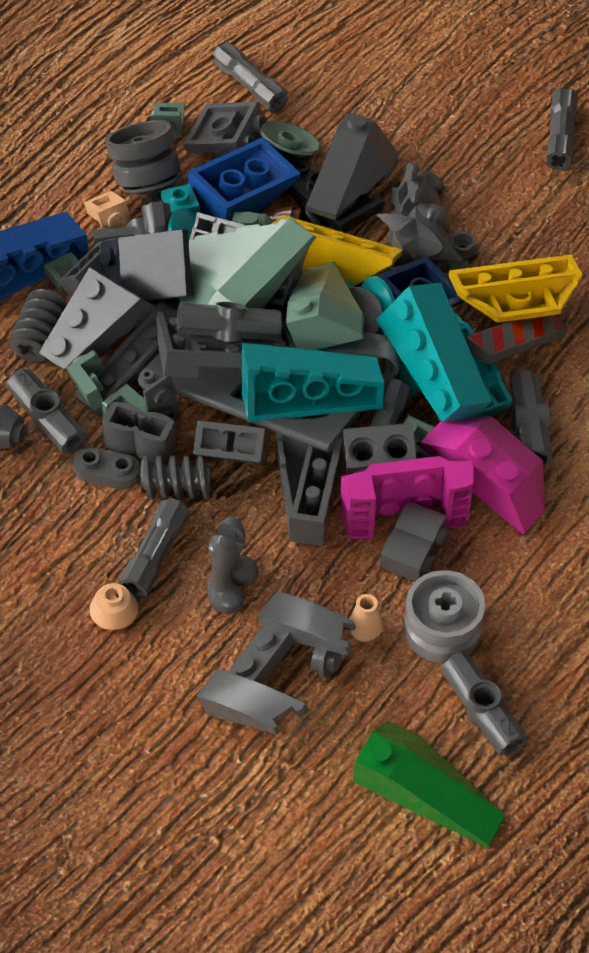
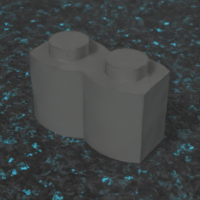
M114 402L111 403L102 420L104 442L107 448L114 452L137 455L140 459L143 458V455H147L151 464H154L157 456H161L163 464H168L170 456H172L176 448L175 422L171 418L156 412H142L139 408L128 403Z
M408 501L382 550L380 568L413 581L422 577L424 573L431 572L437 557L433 553L437 546L443 548L449 535L450 528L445 527L447 515Z

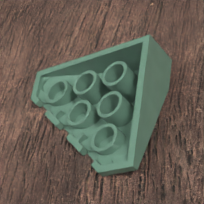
M292 218L280 219L278 223L264 226L255 224L236 228L234 232L224 234L214 232L195 236V239L189 240L192 296L179 298L182 303L216 305L217 302L223 301L235 302L245 305L246 308L264 309L316 237Z

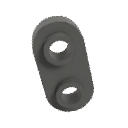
M88 447L78 451L73 458L74 473L83 482L116 489H129L140 480L139 462L135 457L128 454Z

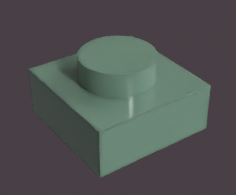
M72 252L44 265L46 276L61 293L66 291L58 281L79 262Z

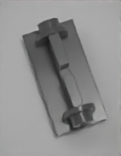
M144 369L138 377V382L144 390L143 395L147 412L160 413L174 421L180 414L172 376L161 377L151 369Z

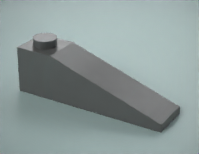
M346 112L336 131L306 204L305 211L335 220L356 204L359 196L364 192H371L379 180L382 179L384 181L391 175L399 154L375 121L361 115H353Z

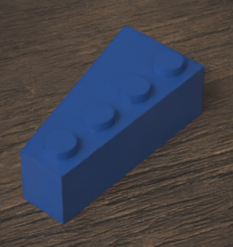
M67 211L0 231V301L47 278L44 265L72 252L80 261L89 252L87 234Z

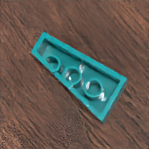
M441 283L409 286L376 321L441 422L474 418L492 401Z
M242 343V398L248 422L383 409L384 381L376 357Z

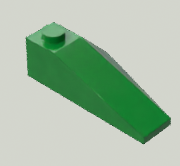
M389 721L371 733L355 760L354 783L486 848H489L505 819V814L422 737Z

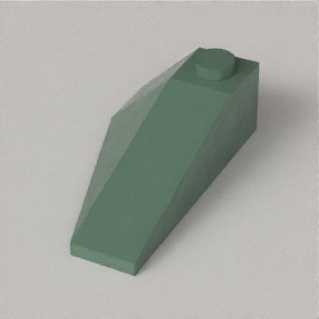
M331 262L303 269L287 306L286 324L296 348L319 350L364 339L363 313L335 263Z

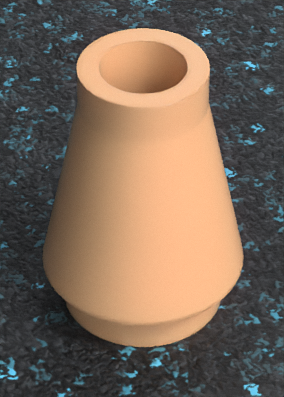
M371 594L359 596L349 618L353 620L356 629L351 630L350 633L359 641L370 642L376 639L383 631V620L378 608L377 599Z

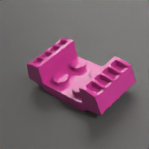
M441 456L371 464L365 471L341 476L340 519L350 539H373L375 515H392L402 512L408 501L428 509L440 507L441 514L447 515L445 527L450 529L468 524L473 490V461H448Z

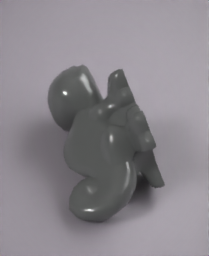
M408 162L401 185L398 188L393 187L391 191L390 204L395 207L394 214L408 216L416 206L423 217L435 222L445 231L448 223L447 212L442 207L441 199L437 192L443 187L441 179L429 171H419L418 165Z

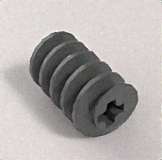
M37 289L28 294L22 312L9 337V345L12 351L22 359L33 363H40L46 359L39 352L67 306L66 301L61 295L48 289Z
M143 455L141 460V495L144 489H146L149 499H154L159 489L162 498L168 499L171 489H173L176 498L181 499L185 489H187L190 498L195 499L199 489H201L204 499H209L211 494V460L209 465H205L202 456H198L195 465H191L189 457L184 456L181 465H178L175 456H170L168 464L164 465L161 456H157L154 465H150L147 455Z

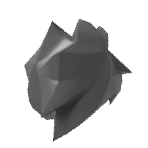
M416 206L408 216L401 214H376L390 228L387 246L403 249L402 255L394 262V267L403 266L425 256L430 260L464 262L451 245L449 235L435 222L423 217Z

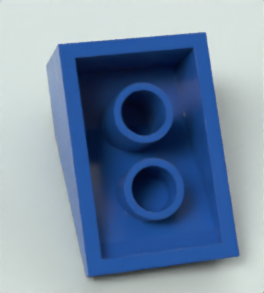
M262 137L190 170L188 173V184L191 185L199 203L200 213L232 221L234 212H262L300 178L301 173Z

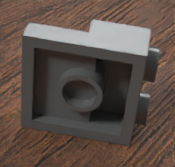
M258 102L206 104L183 145L188 154L214 153L216 158L255 141L262 125L267 122V118L263 114Z

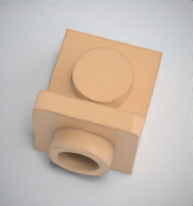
M113 191L84 202L87 214L99 222L101 229L126 227L128 222L132 220L126 200Z

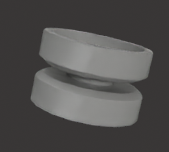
M440 570L423 575L409 588L403 629L406 642L416 654L427 661L444 664L449 657L460 651L461 653L468 652L469 655L473 653L480 642L486 607L483 592L475 581L459 572Z

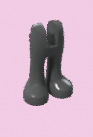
M228 517L218 525V535H214L208 545L210 555L213 557L211 577L207 583L208 601L213 609L225 614L235 613L243 607L244 594L238 586L250 585L258 576V567L254 560L246 555H241L245 546L246 533L243 524L234 517Z

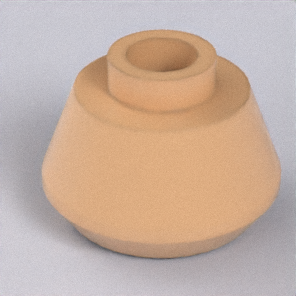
M117 583L102 586L90 603L92 620L99 627L107 630H119L127 627L135 620L138 614V602L135 596L126 587Z

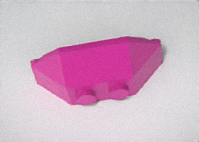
M487 416L440 422L420 442L419 446L431 457L441 456L448 461H473L472 492L522 535L545 511L543 460L493 417Z

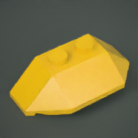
M282 215L272 223H278L280 219L292 218L316 237L308 249L302 270L334 262L344 281L353 285L359 284L366 278L392 265L402 255L403 249L332 230L287 215Z
M572 254L450 270L448 276L457 295L485 317L500 323L561 314L582 280L583 274Z

